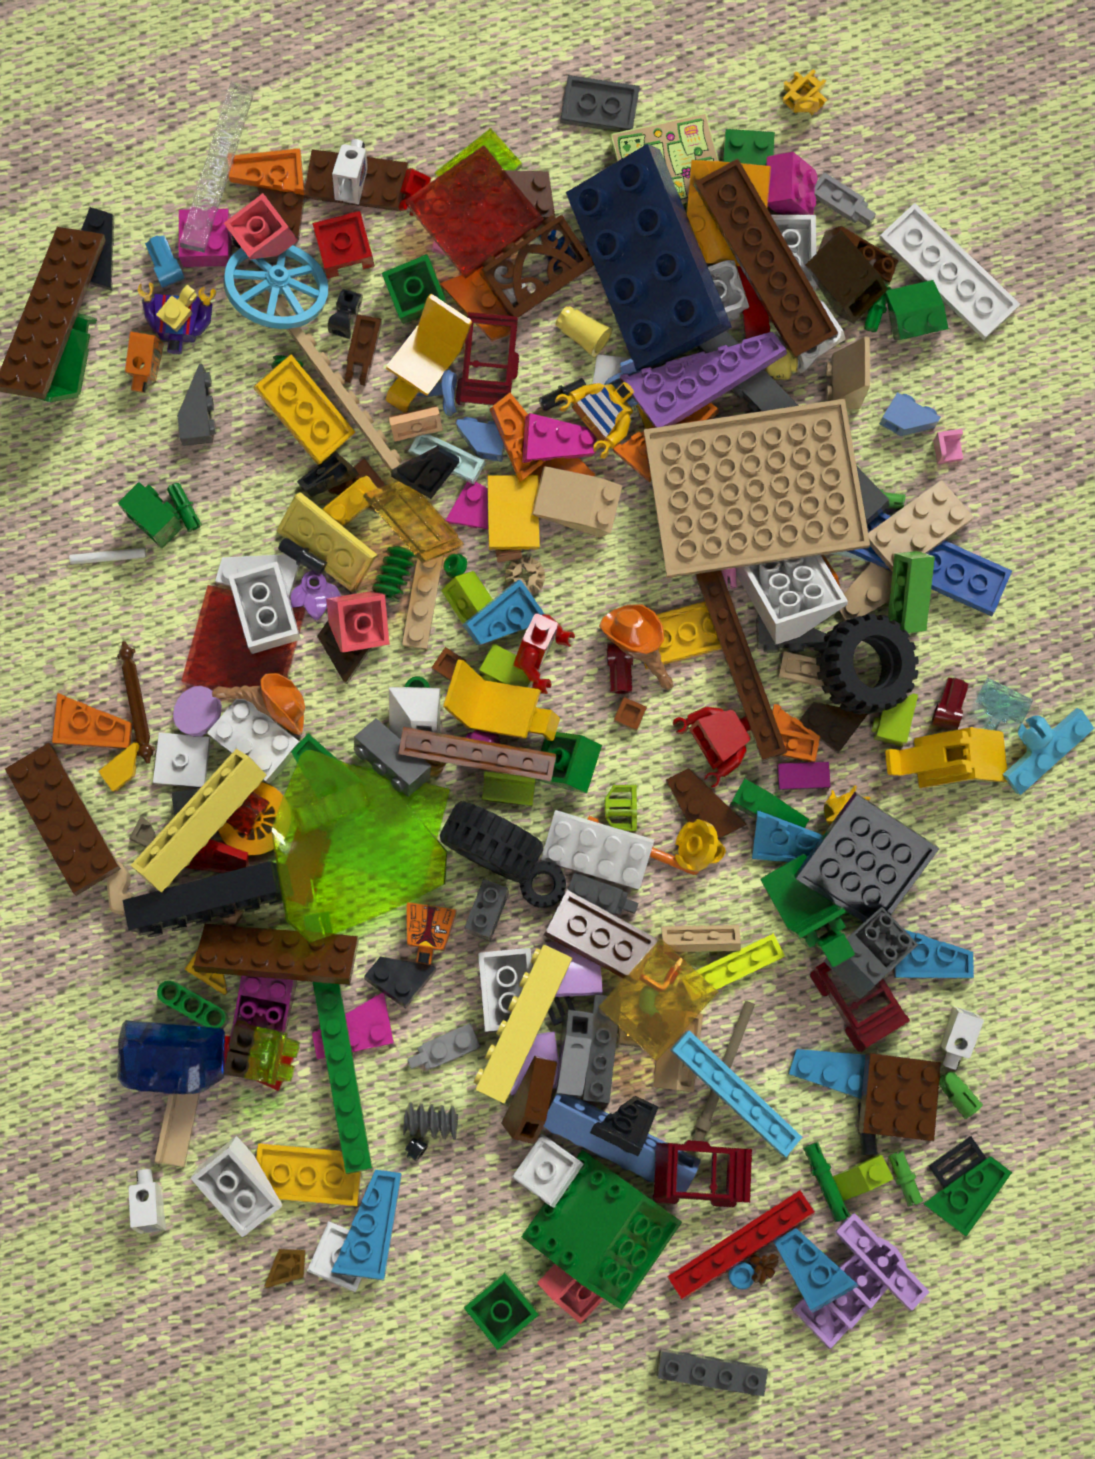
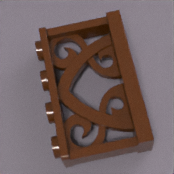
M554 214L542 222L544 227L538 231H535L534 228L521 236L523 238L522 242L517 245L514 242L510 243L501 250L503 255L497 259L491 256L481 264L483 268L479 274L490 287L508 316L521 317L594 266L592 257L588 255L562 214L557 218ZM553 230L560 231L564 236V244L560 250L555 248L558 244L557 237L553 242L548 240L547 236ZM541 236L542 245L530 244ZM569 244L581 260L579 264L572 257L564 253ZM518 252L514 264L507 260ZM527 254H541L552 257L547 266V278L550 284L546 286L541 280L534 277L522 279V268ZM557 260L560 261L557 266L562 268L561 274H555L552 270ZM501 266L506 267L507 274L501 276L506 279L512 278V283L501 284L497 282L494 276L495 270ZM533 283L535 291L529 293L527 291L528 286L522 288V284ZM513 288L518 306L514 308L502 290Z

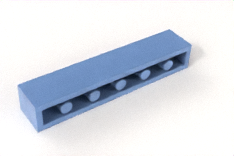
M556 1094L547 1114L545 1128L553 1134H559L569 1139L577 1146H582L594 1152L601 1158H606L618 1164L625 1170H630L642 1176L649 1182H654L656 1143L666 1142L648 1134L639 1156L624 1152L621 1148L590 1133L593 1125L604 1121L609 1113L575 1096ZM678 1151L676 1191L687 1192L701 1161L684 1151Z

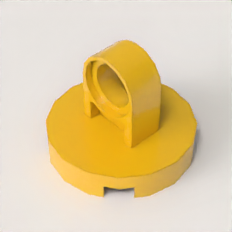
M696 819L697 821L693 823H686L679 831L675 845L679 846L678 854H675L679 866L690 871H701L709 864L722 860L726 853V848L718 840L717 831L714 826L700 819Z

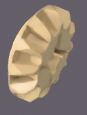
M522 557L521 559L511 561L505 572L507 586L509 587L515 581L521 579L531 595L537 593L545 582V571L541 563L532 557ZM522 567L525 568L527 573H532L527 586L523 578H516L521 575Z

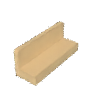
M663 1010L661 1022L666 1021L669 1025V1028L665 1030L669 1034V1039L666 1041L660 1040V1045L658 1046L654 1087L694 1093L696 1075L670 1049L687 1030H690L700 1040L703 1014L679 1010Z
M171 1083L155 1163L185 1167L201 1088Z

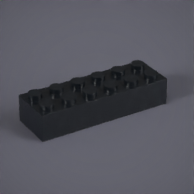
M268 861L166 888L162 893L155 891L122 901L128 931L137 932L139 936L156 937L163 934L162 930L170 928L172 931L183 930L187 928L189 923L196 922V925L211 922L212 917L219 915L220 918L235 916V911L244 909L245 912H251L260 909L261 904L269 903L270 906L282 904L285 902L284 898L292 897L286 866Z

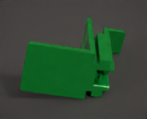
M78 313L45 400H40L56 402L77 398L81 395L89 354L90 334L88 333V328L90 324H96L97 318Z
M802 854L763 876L760 881L789 932L798 937L805 946L809 948L815 946L822 950L830 965L835 967L855 955L845 934L840 931L846 926L839 916L846 912L843 907L832 903L795 878V873L807 858L806 855ZM824 925L828 932L818 937L816 931Z

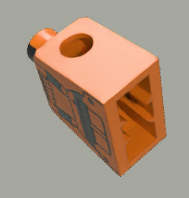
M130 331L125 373L133 377L131 391L146 393L147 381H156L164 343L154 335Z

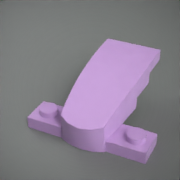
M852 1213L834 1233L853 1252L838 1267L859 1286L814 1313L810 1311L804 1297L791 1309L828 1349H831L849 1329L854 1327L887 1289L909 1311H912L930 1292L906 1267L904 1258L898 1249L887 1240L877 1237L855 1213Z

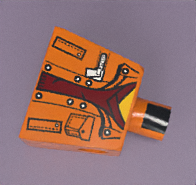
M407 902V945L418 948L416 963L431 965L433 950L445 951L457 915L456 909Z

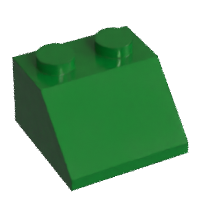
M934 280L894 288L885 292L894 340H903L949 329L945 306Z
M556 732L554 740L549 741L545 738L541 748L542 752L556 754L551 781L536 780L566 790L587 793L602 745L583 735Z

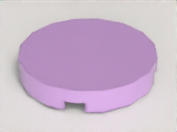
M203 686L191 687L184 691L177 699L174 706L173 719L181 732L193 737L203 736L218 721L221 716L222 705L218 698L212 697L213 691Z

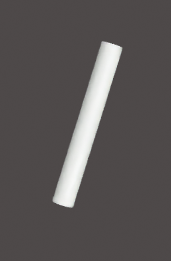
M135 548L69 555L70 564L74 565L146 558V549Z

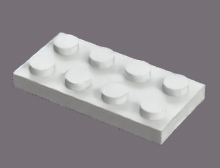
M555 810L541 860L640 889L654 839Z

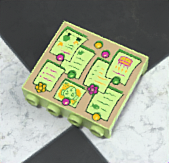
M706 112L611 134L610 145L612 152L615 153L616 161L621 160L646 144L661 150L686 214L691 160L719 161Z

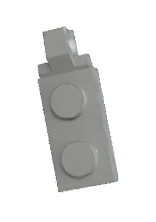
M827 173L822 174L815 184L816 199L849 221L851 220L854 223L860 221L869 227L874 221L876 213L867 208L869 204L864 201L865 198Z
M471 1023L424 1043L417 1048L419 1054L407 1060L411 1069L424 1064L427 1070L481 1047Z

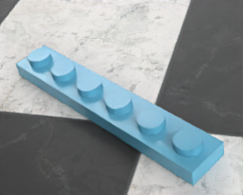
M687 1030L670 1049L679 1060L782 1157H787L803 1138L690 1030Z

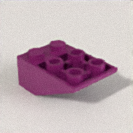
M241 976L232 1032L237 1020L257 1026L254 1036L255 1043L252 1049L280 1055L292 1010L297 980Z

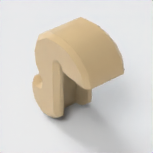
M118 862L121 869L106 878L109 907L114 913L125 916L122 900L136 896L131 892L126 893L131 883L130 873L125 865Z

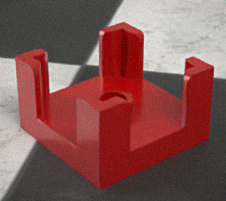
M360 211L312 223L327 279L339 276L338 269L361 263L363 269L375 267Z

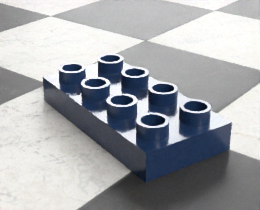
M646 144L566 192L636 370L660 367L666 364V362L681 356L732 328L660 149Z

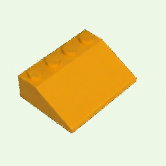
M691 160L687 217L706 264L715 265L726 260L735 261L736 266H740L693 185L697 180L730 162ZM742 164L767 208L771 166Z

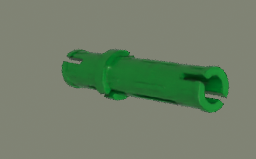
M819 1142L803 1147L812 1168L811 1174L816 1177L834 1222L846 1219L850 1214L830 1171L832 1167L824 1158Z

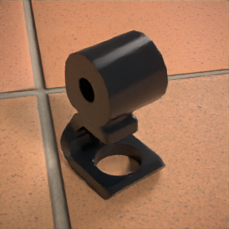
M342 289L336 302V309L338 310L328 320L329 333L347 339L351 338V315L359 313L363 300L362 294Z

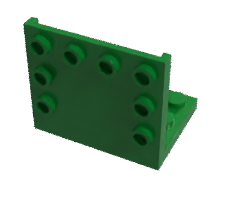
M581 1150L576 1158L584 1163V1165L558 1203L553 1208L545 1202L521 1237L581 1285L623 1310L682 1224V1221L588 1153Z

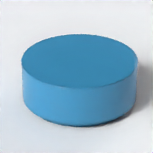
M741 1262L729 1270L728 1278L735 1288L747 1289L754 1283L751 1277L755 1272L748 1263Z

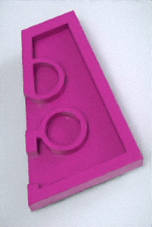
M529 413L525 416L522 463L541 459L542 461L563 457L565 459L591 457L596 453L593 448L597 438L587 427Z
M467 481L445 523L465 525L476 529H488V488L477 482L472 484Z
M384 993L346 1013L352 1052L394 1044ZM321 1029L312 1033L317 1060L326 1058Z

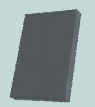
M568 75L560 123L615 132L631 130L634 126L640 86Z

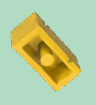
M365 476L359 478L322 510L344 527L372 505L373 502L378 500L382 494L372 480Z

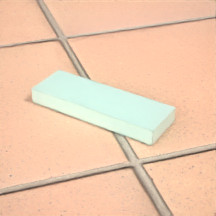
M425 434L415 438L408 450L410 455L417 457L439 446L459 457L460 463L451 474L472 484H475L486 464L485 460L432 435Z

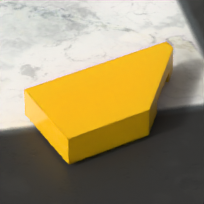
M132 743L98 771L113 792L119 790L135 777L136 756L139 750L138 743Z
M196 951L185 970L226 996L228 991L224 974L195 972Z

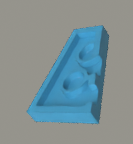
M797 1228L774 1241L810 1311L813 1313L859 1286Z

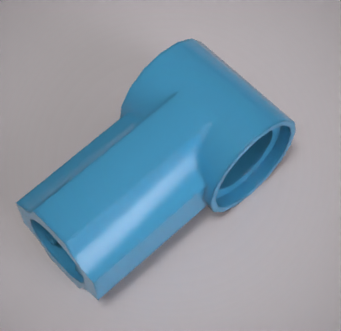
M157 235L150 238L145 245L155 267L153 268L162 288L185 279L177 259L173 257L165 236Z

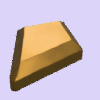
M279 1249L264 1287L269 1288L303 1278L306 1250Z

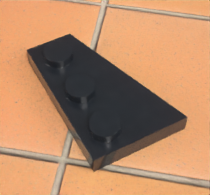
M90 207L81 230L104 234L106 241L89 284L112 291L114 215Z
M635 1095L622 1104L618 1111L608 1114L604 1121L594 1124L590 1133L621 1148L624 1152L639 1156L659 1107Z

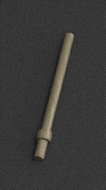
M749 1001L744 1003L722 1060L730 1069L755 1004ZM712 1090L701 1118H697L694 1126L696 1127L692 1139L694 1141H703L706 1132L709 1133L712 1122L710 1121L720 1098Z

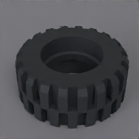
M867 614L833 626V630L828 631L824 636L826 642L820 643L818 648L821 656L816 657V665L820 666V672H817L818 680L822 679L824 683L822 686L824 693H830L831 697L829 699L835 705L841 704L840 708L842 710L852 711L854 714L860 715L890 710L907 698L906 693L912 692L915 686L912 681L918 677L919 671L915 670V668L919 664V659L914 654V650H916L914 642L910 643L908 639L910 637L906 629L900 630L901 625L895 620L889 621L887 616ZM861 641L871 645L881 661V675L874 688L865 685L858 678L854 669V652Z
M460 801L455 804L440 833V841L451 850L485 869L521 884L529 879L543 852V843L528 831L491 811L466 801Z

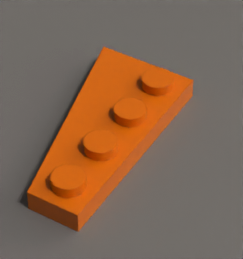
M710 402L677 424L713 419L719 413L718 408ZM639 431L631 436L629 441L615 446L613 451L648 482H651L644 431L641 433Z

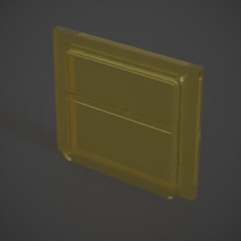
M399 481L366 492L363 495L367 502L422 564L457 550L464 545L456 531L423 494Z
M660 938L598 1008L648 1055L657 1061L718 991Z

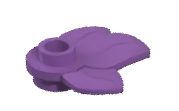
M309 571L302 577L301 584L293 589L290 600L293 608L304 606L307 613L314 620H319L327 608L326 598L341 595L336 586L326 582L323 574L318 576L315 572ZM311 579H316L319 585L313 587L310 585L309 581Z

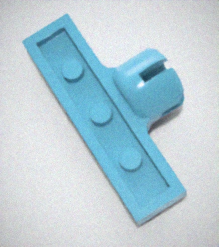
M1076 708L1053 729L1045 718L1038 715L1031 716L1025 720L1030 727L1029 729H1026L1023 723L1020 724L1018 735L1026 745L1027 752L1002 774L1015 793L1023 794L1095 729L1081 709Z

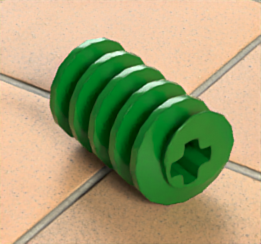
M394 546L387 548L386 553L389 556L383 558V563L386 566H380L379 571L382 575L376 576L375 580L379 584H374L372 590L384 594L385 599L400 602L395 595L404 594L398 587L399 585L407 586V582L402 577L411 576L406 567H414L415 564L409 558H417L418 554L404 547Z

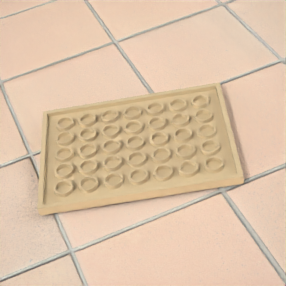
M845 399L644 429L667 578L870 547Z

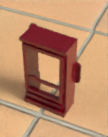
M468 312L466 317L472 321L465 341L463 375L457 381L456 403L458 405L472 403L494 406L511 392L512 379H516L518 376L519 354L515 352L518 317ZM474 323L511 327L507 365L482 363L478 360L470 361ZM470 366L474 368L481 366L507 369L506 382L468 379Z
M825 962L816 966L810 973V978L822 996H829L848 1026L845 1029V1034L858 1052H863L872 1044L911 1021L897 1002L884 978L875 985L878 990L858 1002H853L848 1007L828 976L827 972L832 969ZM880 993L888 1005L858 1023L851 1010H857L859 1005Z
M687 1140L684 1144L656 1143L653 1201L655 1203L677 1204L679 1199L710 1201L711 1205L715 1207H735L737 1202L750 1203L752 1149L710 1146L707 1141ZM678 1151L712 1153L711 1184L709 1185L711 1194L676 1191ZM717 1153L728 1154L726 1194H715V1190H717Z

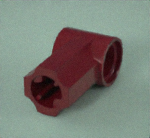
M607 644V664L610 666V693H632L631 666H633V658L624 653L616 644Z
M947 678L940 703L938 702L931 724L952 731L958 730L963 715V710L961 709L968 690V683L958 678Z

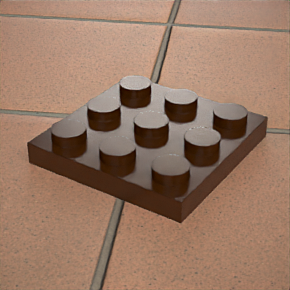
M866 1053L859 1132L934 1141L941 1062Z

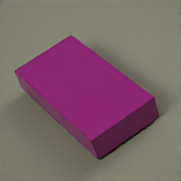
M829 762L783 763L777 765L779 790L824 789L831 787Z

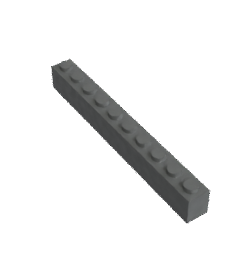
M725 331L697 346L699 351L697 353L704 351L706 354L718 350V347L724 345L730 347L739 343ZM764 369L731 389L739 399L743 397L749 403L747 407L752 413L799 406ZM857 466L866 524L868 525L889 506V498Z

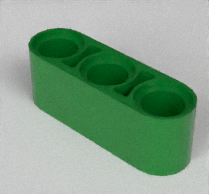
M169 980L162 982L158 986L157 996L161 1002L204 1027L216 1031L225 1028L228 1024V1014L223 1008L183 985ZM169 986H174L177 990V994L172 1000H168L165 997V990ZM196 998L199 1002V1008L196 1012L190 1013L187 1009V1004L189 1000ZM218 1011L222 1019L218 1025L213 1026L209 1021V1017L213 1012Z

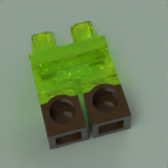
M237 1020L233 1027L223 1074L274 1085L277 1080L291 1082L295 1066L282 1063L283 1055L297 1058L301 1042L287 1038L288 1033L261 1028L249 1025L248 1022Z

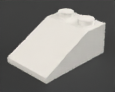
M237 1136L200 1164L190 1178L242 1237L282 1207V1203L255 1156Z

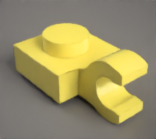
M186 285L181 291L178 300L171 296L156 316L178 332L192 315V311L188 307L197 298L196 291Z

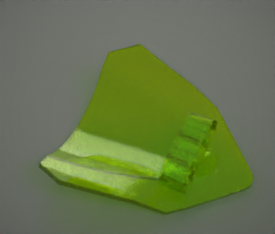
M308 750L301 754L271 831L286 921L309 943L385 914L446 884L448 851L387 780L317 751Z

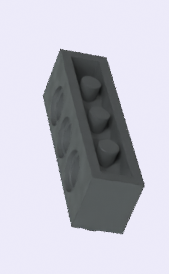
M595 995L592 1042L583 1100L610 1103L621 1004L620 997Z
M660 1348L656 1376L662 1380L764 1396L768 1368L764 1365Z

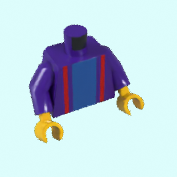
M149 282L150 292L145 293L140 283L138 294L144 297L142 299L144 316L151 330L158 334L160 340L168 341V353L182 354L183 342L194 343L196 337L202 335L210 325L213 307L210 301L216 296V290L214 288L210 290V297H207L204 293L205 286L199 290V297L188 307L192 311V315L176 332L160 320L156 314L171 296L177 300L179 296L154 294V298H152L153 284Z

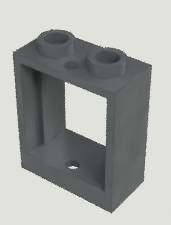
M483 879L464 927L466 933L491 942L509 896L507 887Z

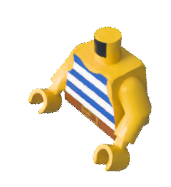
M623 382L617 389L611 384L595 383L584 385L570 392L569 396L560 394L556 397L555 403L559 400L566 401L567 405L559 409L562 412L569 408L570 403L574 404L572 409L599 440L594 444V452L599 448H604L605 451L600 454V458L605 459L609 454V448H614L627 436L631 422L630 415L633 409L626 400L634 394V390L626 382Z

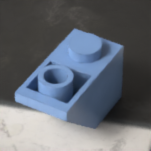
M897 392L879 424L899 436H905L934 429L941 417L937 415L934 409L928 406L922 407L915 403V399L907 394L901 395Z
M464 417L463 420L457 419V431L477 457L502 462L505 446L494 421H489L487 424L478 422L477 419L471 417Z

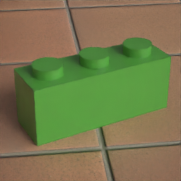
M919 551L894 554L888 618L889 621L895 620L901 625L900 630L906 629L908 633L927 631L934 556Z

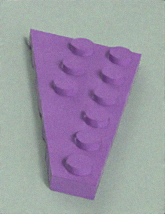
M773 332L745 339L741 344L730 347L724 345L718 347V350L706 354L703 351L666 362L661 367L641 369L642 372L630 376L628 373L620 375L622 383L626 382L634 390L632 397L655 428L677 424L787 355V351Z

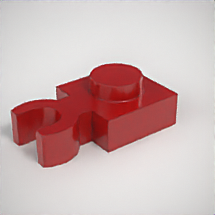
M413 168L407 169L400 191L406 196L400 202L399 210H407L409 204L411 207L409 215H417L420 211L418 201H425L432 178Z

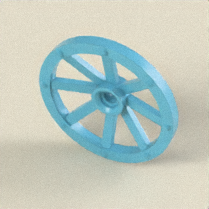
M292 245L278 256L275 266H271L263 258L251 259L264 271L235 270L242 261L249 258L242 248L237 250L229 259L223 279L225 293L233 307L252 322L269 328L291 329L308 324L323 310L328 296L326 275L319 263L300 248ZM288 256L304 266L287 270L284 267L285 258ZM312 274L317 283L318 290L292 278ZM234 278L264 280L242 295H239L234 284ZM290 287L317 299L316 302L304 312ZM265 290L271 293L266 314L246 303ZM284 294L296 315L274 316L278 295Z

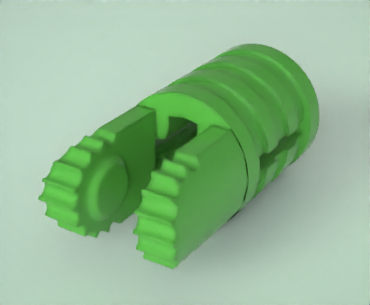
M948 1072L940 1076L939 1086L964 1119L972 1116L983 1106L972 1090L957 1077L955 1072Z

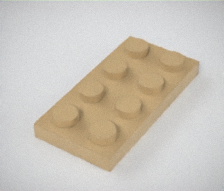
M941 480L868 533L870 546L893 572L895 553L919 551L928 554L970 523L974 516Z

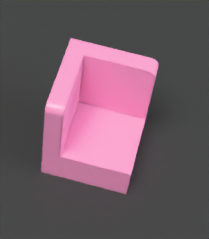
M962 429L942 431L936 434L933 443L937 464L963 460L960 438L963 435Z

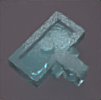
M986 678L975 702L986 707L985 714L990 716L984 729L997 730L1000 722L1007 723L1008 719L1019 724L1023 723L1033 699L990 678Z

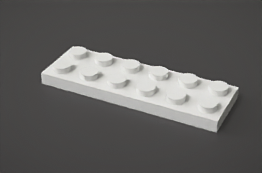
M915 203L879 237V240L923 282L934 280L942 300L983 340L1020 306V303Z

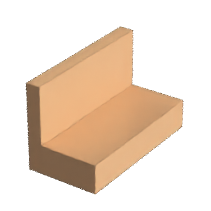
M437 405L388 416L394 442L443 430Z

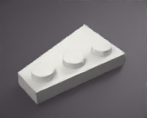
M285 554L223 557L215 582L231 587L228 575L277 561L281 568L290 599L299 566L295 560Z

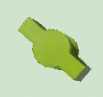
M636 784L613 785L607 796H605L604 815L611 827L624 831H637ZM631 792V799L608 798L611 793ZM610 807H630L629 809H610ZM608 817H631V823H612Z

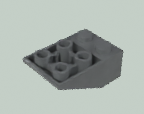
M881 907L847 938L855 952L854 956L835 967L830 965L827 958L824 962L861 999L918 944Z

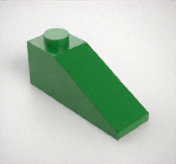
M745 778L730 803L733 807L755 819L758 810L803 828L806 827L810 820L767 790Z

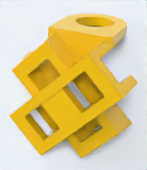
M814 69L804 78L796 71L794 78L790 82H784V90L787 94L783 97V103L795 114L797 112H809L813 116L827 101L820 93L824 88L826 80L822 79L819 81L814 77L816 72Z

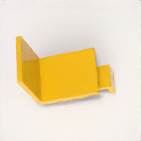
M430 294L427 297L419 325L386 366V369L398 378L389 388L385 400L405 413L409 410L411 402L419 391L428 396L442 378L444 371L448 370L461 353L472 321Z
M464 660L457 661L443 707L467 729L524 739L527 738L529 732L543 735L547 740L553 741L560 721V717L553 710L536 707L541 693L539 689L485 681Z
M968 727L914 738L915 747L885 750L887 774L893 776L917 774L919 788L973 779L1007 782L1002 775L1007 771L1004 734L1002 731Z

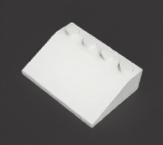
M821 555L736 568L739 580L775 644L802 636L848 605V600Z

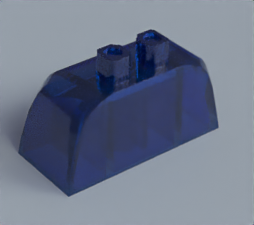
M131 1020L123 1022L118 1039L117 1079L122 1086L141 1092L184 1095L204 1092L224 1079L225 1031L223 1028Z

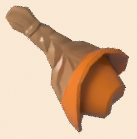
M642 604L625 605L611 611L602 618L599 627L610 641L633 659L643 661L652 674L657 677L662 688L669 690L674 687L672 678L667 674L661 661L659 647L664 641V629L654 611Z
M278 673L265 674L260 680L261 686L248 687L244 685L241 688L218 686L213 690L212 697L244 699L253 703L258 711L268 715L274 723L280 724L291 733L301 736L303 732L305 713L303 695L290 679Z

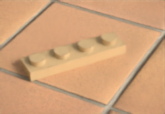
M419 547L402 641L403 647L428 649L444 551Z

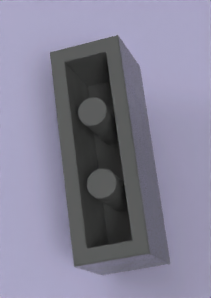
M375 718L354 736V752L360 759L368 761L378 775H384L396 791L403 792L409 797L430 779L431 765L423 758L398 754L401 739Z

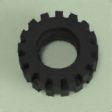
M537 861L529 879L522 884L520 883V890L529 904L538 908H548L554 906L562 899L566 890V879L562 870L556 864L547 861ZM539 874H547L554 881V888L547 895H539L532 888L533 879Z

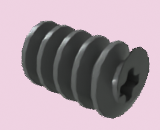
M409 1102L405 1111L403 1135H405L408 1128L411 1136H415L419 1129L421 1137H425L428 1130H430L432 1138H436L438 1132L441 1131L442 1139H446L449 1132H451L453 1140H456L458 1114H456L454 1106H451L449 1112L445 1113L444 1105H440L438 1112H435L433 1104H430L428 1110L425 1111L422 1103L419 1104L417 1110H414L413 1104Z

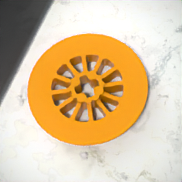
M263 782L246 798H250V809L243 803L242 806L246 810L245 813L237 810L234 811V813L243 816V818L233 820L232 814L226 820V823L218 829L221 838L228 846L248 852V855H261L276 848L286 837L291 823L290 808L283 794L275 787ZM254 798H260L259 803L255 808ZM264 800L268 801L270 804L261 810ZM271 808H274L275 814L264 815ZM253 812H257V816L261 820L256 821L255 825L252 826V823L247 818L252 816ZM276 818L274 825L265 821L266 819ZM244 823L237 830L234 829V824ZM263 825L273 828L270 834L264 830ZM248 827L245 837H240L239 833ZM259 828L265 835V837L260 840L258 838ZM254 829L255 840H248L251 831Z

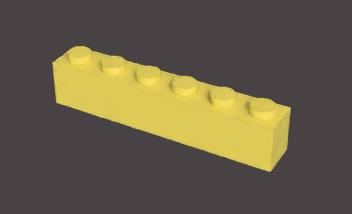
M236 749L130 866L150 885L162 893L173 882V879L190 863L198 851L208 843L216 831L226 823V820L234 811L243 804L252 791L259 787L261 781L267 775L248 755Z
M543 945L541 950L536 948L530 961L534 966L530 974L524 973L519 984L523 988L519 998L513 997L508 1007V1011L512 1013L508 1021L502 1020L496 1033L500 1036L496 1046L491 1044L485 1056V1059L489 1060L485 1070L479 1069L473 1082L477 1084L475 1090L504 1104L572 962V957L546 945Z

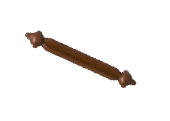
M123 641L117 658L123 660L122 671L136 741L140 745L137 756L142 757L146 764H149L155 747L149 744L150 733L137 668L132 660L136 651L134 648L129 647L126 641Z

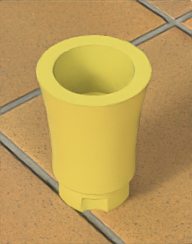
M566 306L561 311L555 323L556 327L578 343L592 357H596L601 352L612 334L611 327L595 321L578 309L575 310L570 306Z

